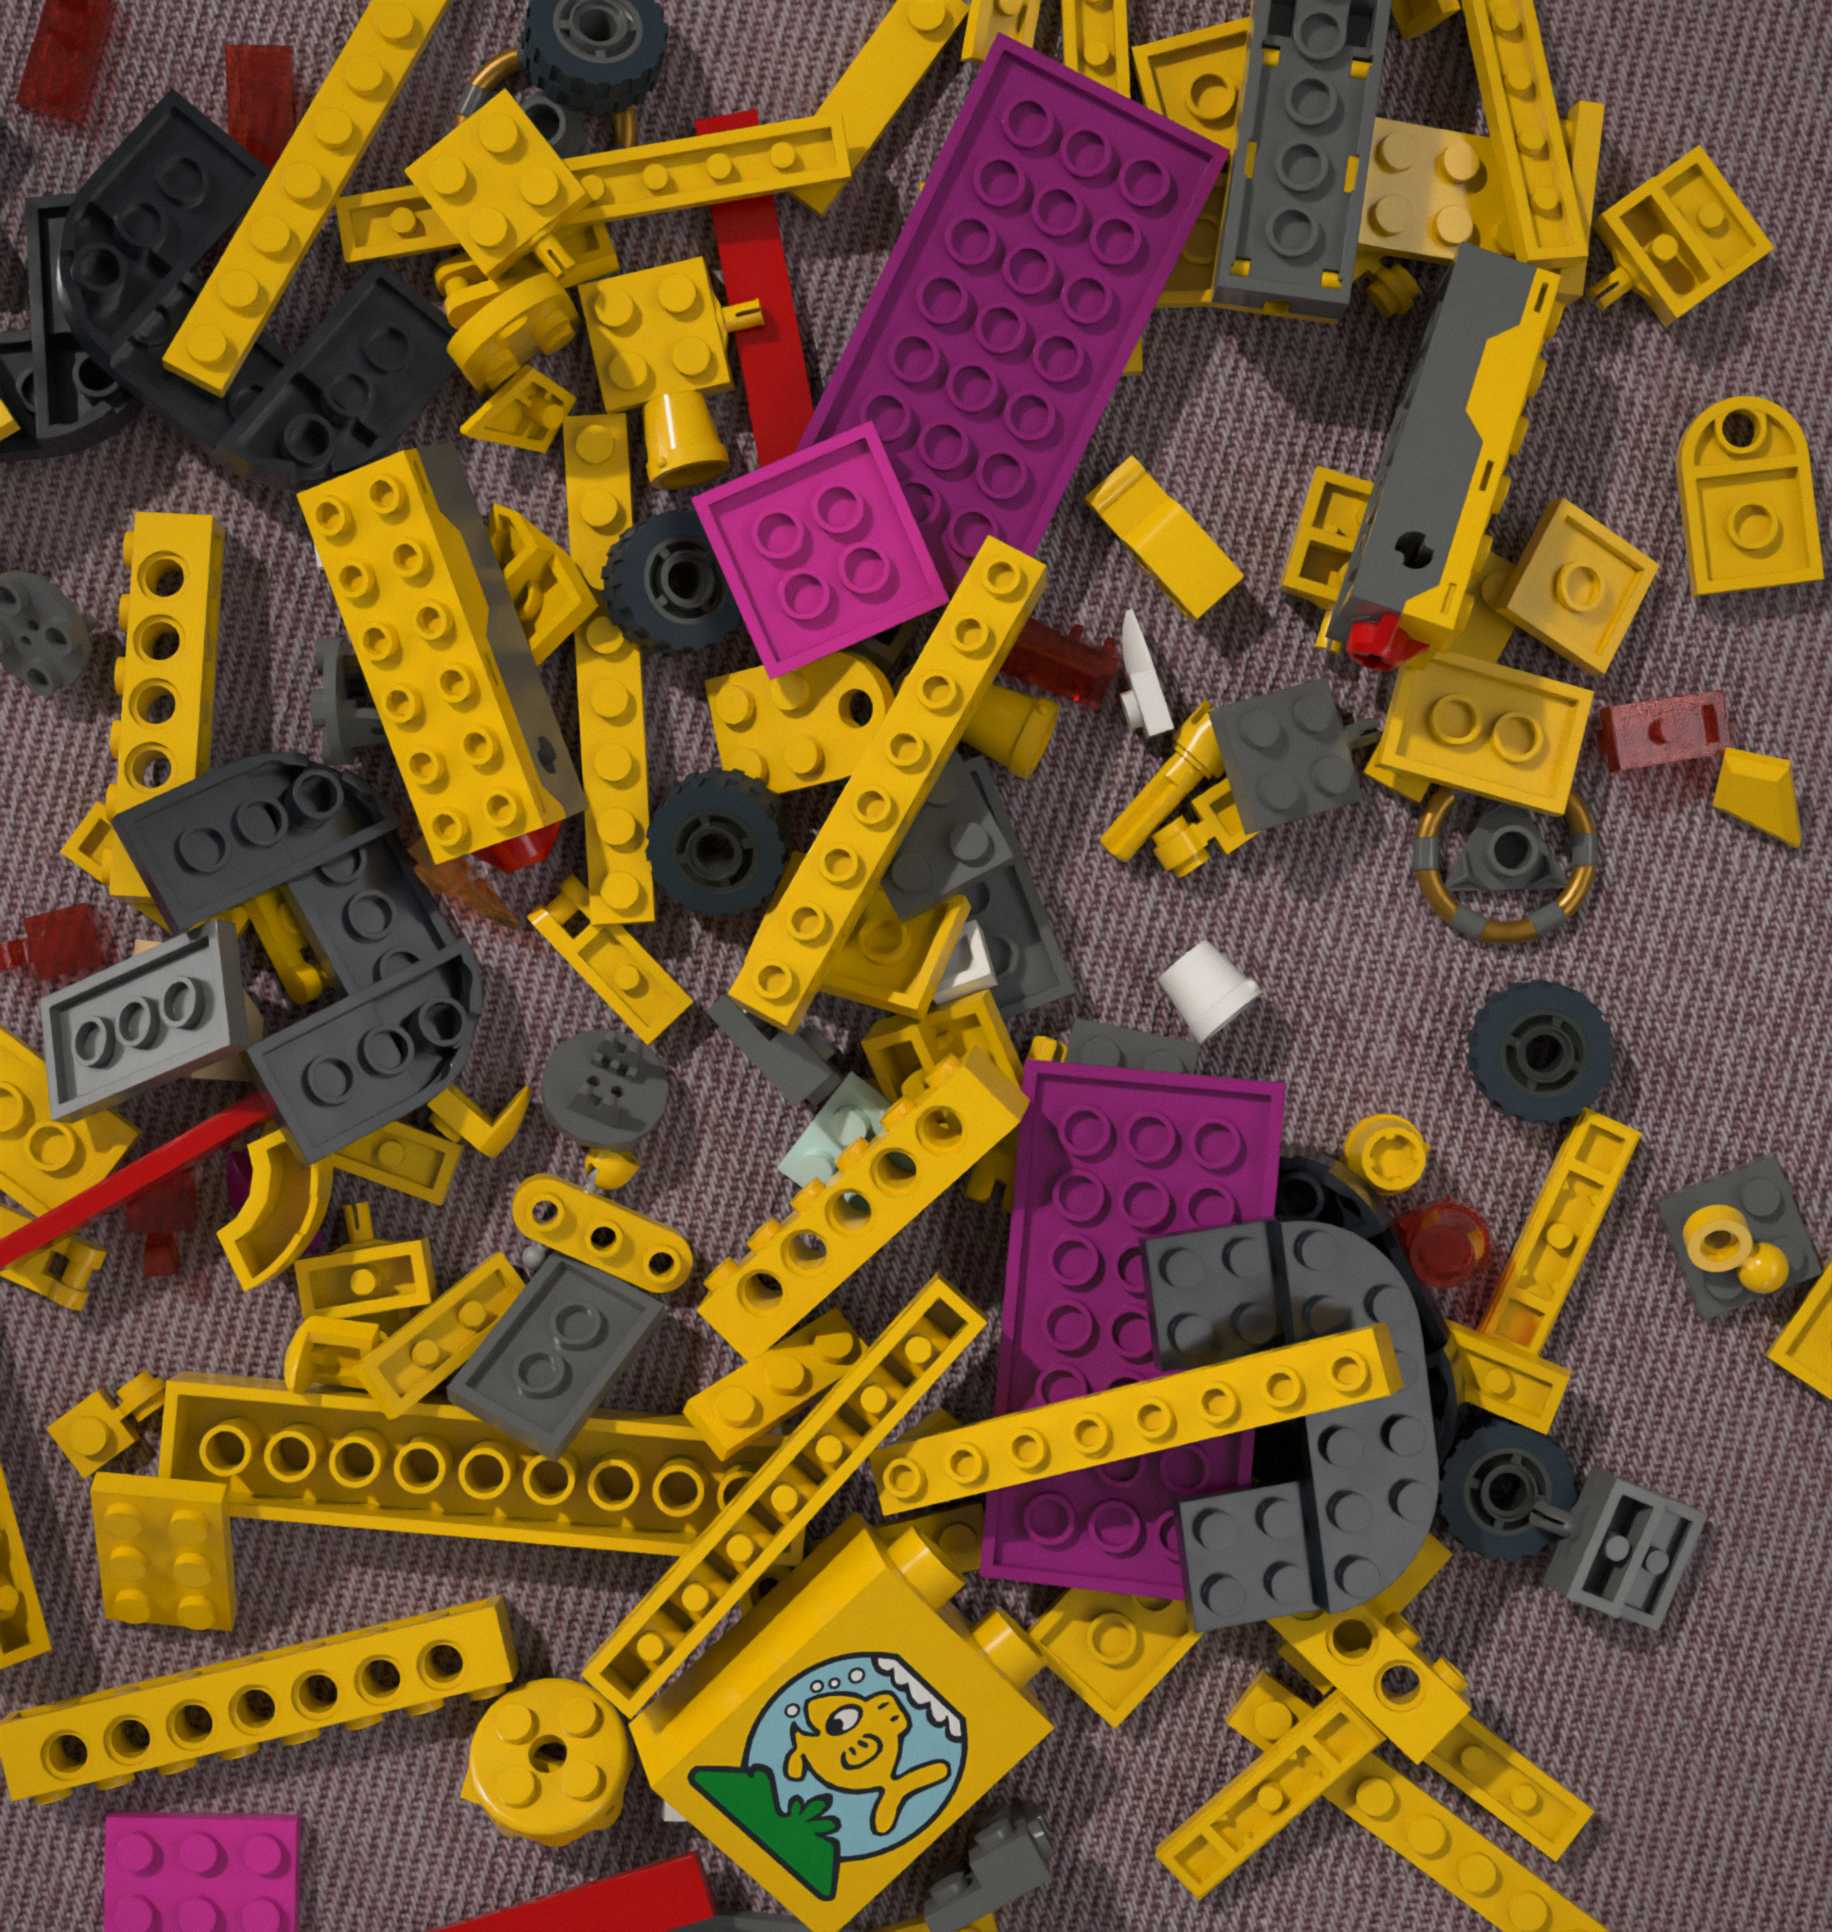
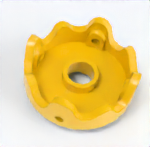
M567 1678L534 1680L506 1692L490 1706L479 1722L471 1742L469 1756L472 1786L482 1808L495 1827L508 1838L522 1837L549 1847H561L588 1832L604 1830L610 1827L621 1813L625 1787L630 1772L634 1767L631 1741L617 1709L604 1695L592 1687ZM547 1743L563 1745L567 1749V1757L559 1769L545 1773L533 1767V1756L542 1745Z

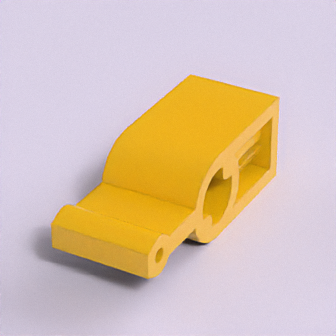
M1133 455L1126 459L1083 499L1090 509L1118 537L1135 562L1192 625L1245 577L1177 501L1164 492Z

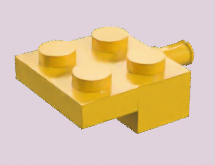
M506 88L404 170L480 270L492 281L532 251H534L548 271L554 274L557 280L562 279L566 274L553 259L552 253L555 254L567 271L571 272L576 267V261L570 257L553 234L590 204L593 199Z
M1698 145L1656 177L1653 176L1607 209L1592 223L1591 226L1611 252L1617 269L1595 285L1587 288V293L1590 299L1593 300L1609 287H1614V289L1594 303L1599 310L1604 311L1606 307L1632 289L1633 292L1645 299L1666 328L1771 252L1774 246L1701 145Z
M703 256L578 285L604 406L608 414L640 408L655 398L674 392L698 391L702 393L703 397L736 390L727 354L728 332L765 325L759 298L722 308L714 295L708 265Z
M1317 466L1314 469L1277 591L1309 600L1325 611L1316 643H1314L1315 648L1324 651L1329 641V638H1326L1325 635L1373 482ZM1331 639L1327 652L1339 655L1342 643Z
M990 989L971 993L939 1006L937 1004L930 1005L924 1020L901 1014L878 1020L861 1040L862 1047L875 1074V1077L864 1079V1081L893 1104L905 1094L914 1102L930 1087L924 1081V1078L944 1057L952 1052L960 1059L975 1045L1021 1091L1023 1090L1024 1069ZM946 1110L933 1112L936 1122L943 1128L949 1130L962 1128L960 1120L953 1113Z
M369 1201L342 1205L349 1243L332 1252L303 1256L294 1261L303 1320L315 1315L379 1324L380 1343H383L438 1298L428 1236L399 1241L374 1238Z

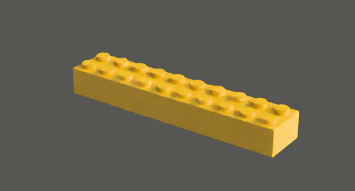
M182 1371L166 1380L158 1477L227 1484L229 1514L231 1517L681 1556L799 1425L780 1424L721 1462L685 1415L597 1408L556 1463L448 1401L447 1394L428 1393L400 1417L389 1420L366 1389L331 1384L319 1385V1383L312 1382L308 1390L303 1392V1394H294L288 1390L285 1380ZM807 1524L771 1565L796 1567L803 1561Z

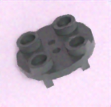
M13 570L0 574V662L12 675L24 681L29 690L36 695L45 697L51 695L57 689L69 687L88 668L91 653V637L88 634L97 627L99 621L89 613L81 618L74 604L57 586L50 583L40 573L34 574Z
M344 637L317 638L315 661L318 675L323 676V688L311 690L310 712L314 728H324L322 733V755L325 766L353 765L359 746L388 743L389 740L377 709L359 707V703L366 702V695L371 693L356 655H353L349 640Z
M609 1029L581 1032L562 1042L546 1061L540 1086L543 1101L542 1113L547 1123L556 1127L559 1132L579 1145L609 1150L615 1153L628 1152L636 1146L638 1141L649 1136L664 1115L669 1093L665 1068L650 1047L630 1034ZM594 1081L598 1084V1086L593 1087L588 1082ZM617 1091L621 1093L622 1096L616 1097L611 1092Z

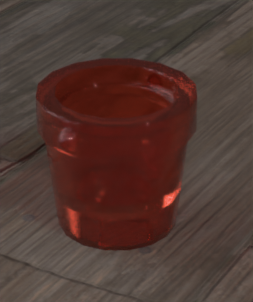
M1454 1199L1437 1200L1423 1207L1416 1217L1411 1216L1406 1219V1225L1409 1227L1406 1244L1410 1253L1411 1266L1417 1277L1427 1285L1439 1289L1453 1288L1476 1277L1482 1268H1490L1492 1266V1260L1489 1258L1492 1247L1491 1230L1483 1215L1470 1204Z

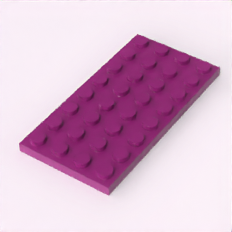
M998 32L795 453L872 420L946 593L952 596L957 591L988 535L1033 557L1231 150Z
M1025 1059L1022 1092L1031 1101L1019 1124L993 1417L1205 1366L1200 1365L1165 1372L1155 1368L1138 1237L1275 1216L1287 1083ZM1256 1427L987 1491L979 1577L1185 1601L1172 1498L1250 1484Z

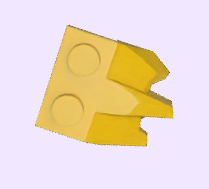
M494 503L489 512V528L485 524L484 526L534 661L538 667L599 605L572 558L561 547L519 512Z

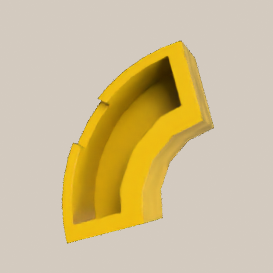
M280 1129L247 1145L253 1167L250 1196L237 1218L216 1233L244 1292L273 1280L287 1270L303 1254L322 1224L331 1197L333 1183L332 1154L302 1170Z

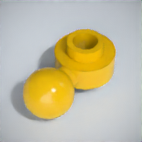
M1711 1205L1699 1209L1686 1221L1683 1228L1684 1243L1690 1260L1698 1268L1709 1272H1724L1736 1267L1740 1282L1748 1290L1760 1294L1774 1292L1785 1283L1789 1273V1264L1785 1254L1777 1246L1770 1243L1759 1242L1753 1244L1747 1221L1737 1209L1727 1205Z

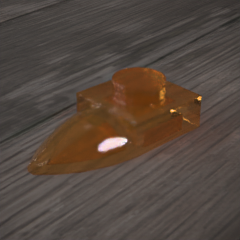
M424 835L407 850L418 862L413 868L416 875L434 893L441 895L445 891L451 898L458 896L472 909L502 926L514 930L520 926L499 895L463 855L435 865Z

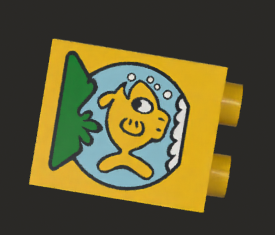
M856 1511L629 1723L651 1789L813 1932H838L1055 1728L1028 1684L1049 1662L1027 1632L998 1605H995L974 1625L949 1601L966 1584L965 1578L949 1557L926 1533L917 1526L912 1525L891 1545Z

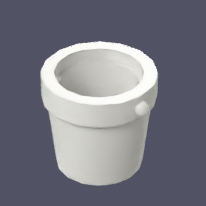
M1207 940L1192 948L1158 979V982L1189 1026L1188 1032L1200 1045L1224 1028L1263 993L1251 977L1246 978Z

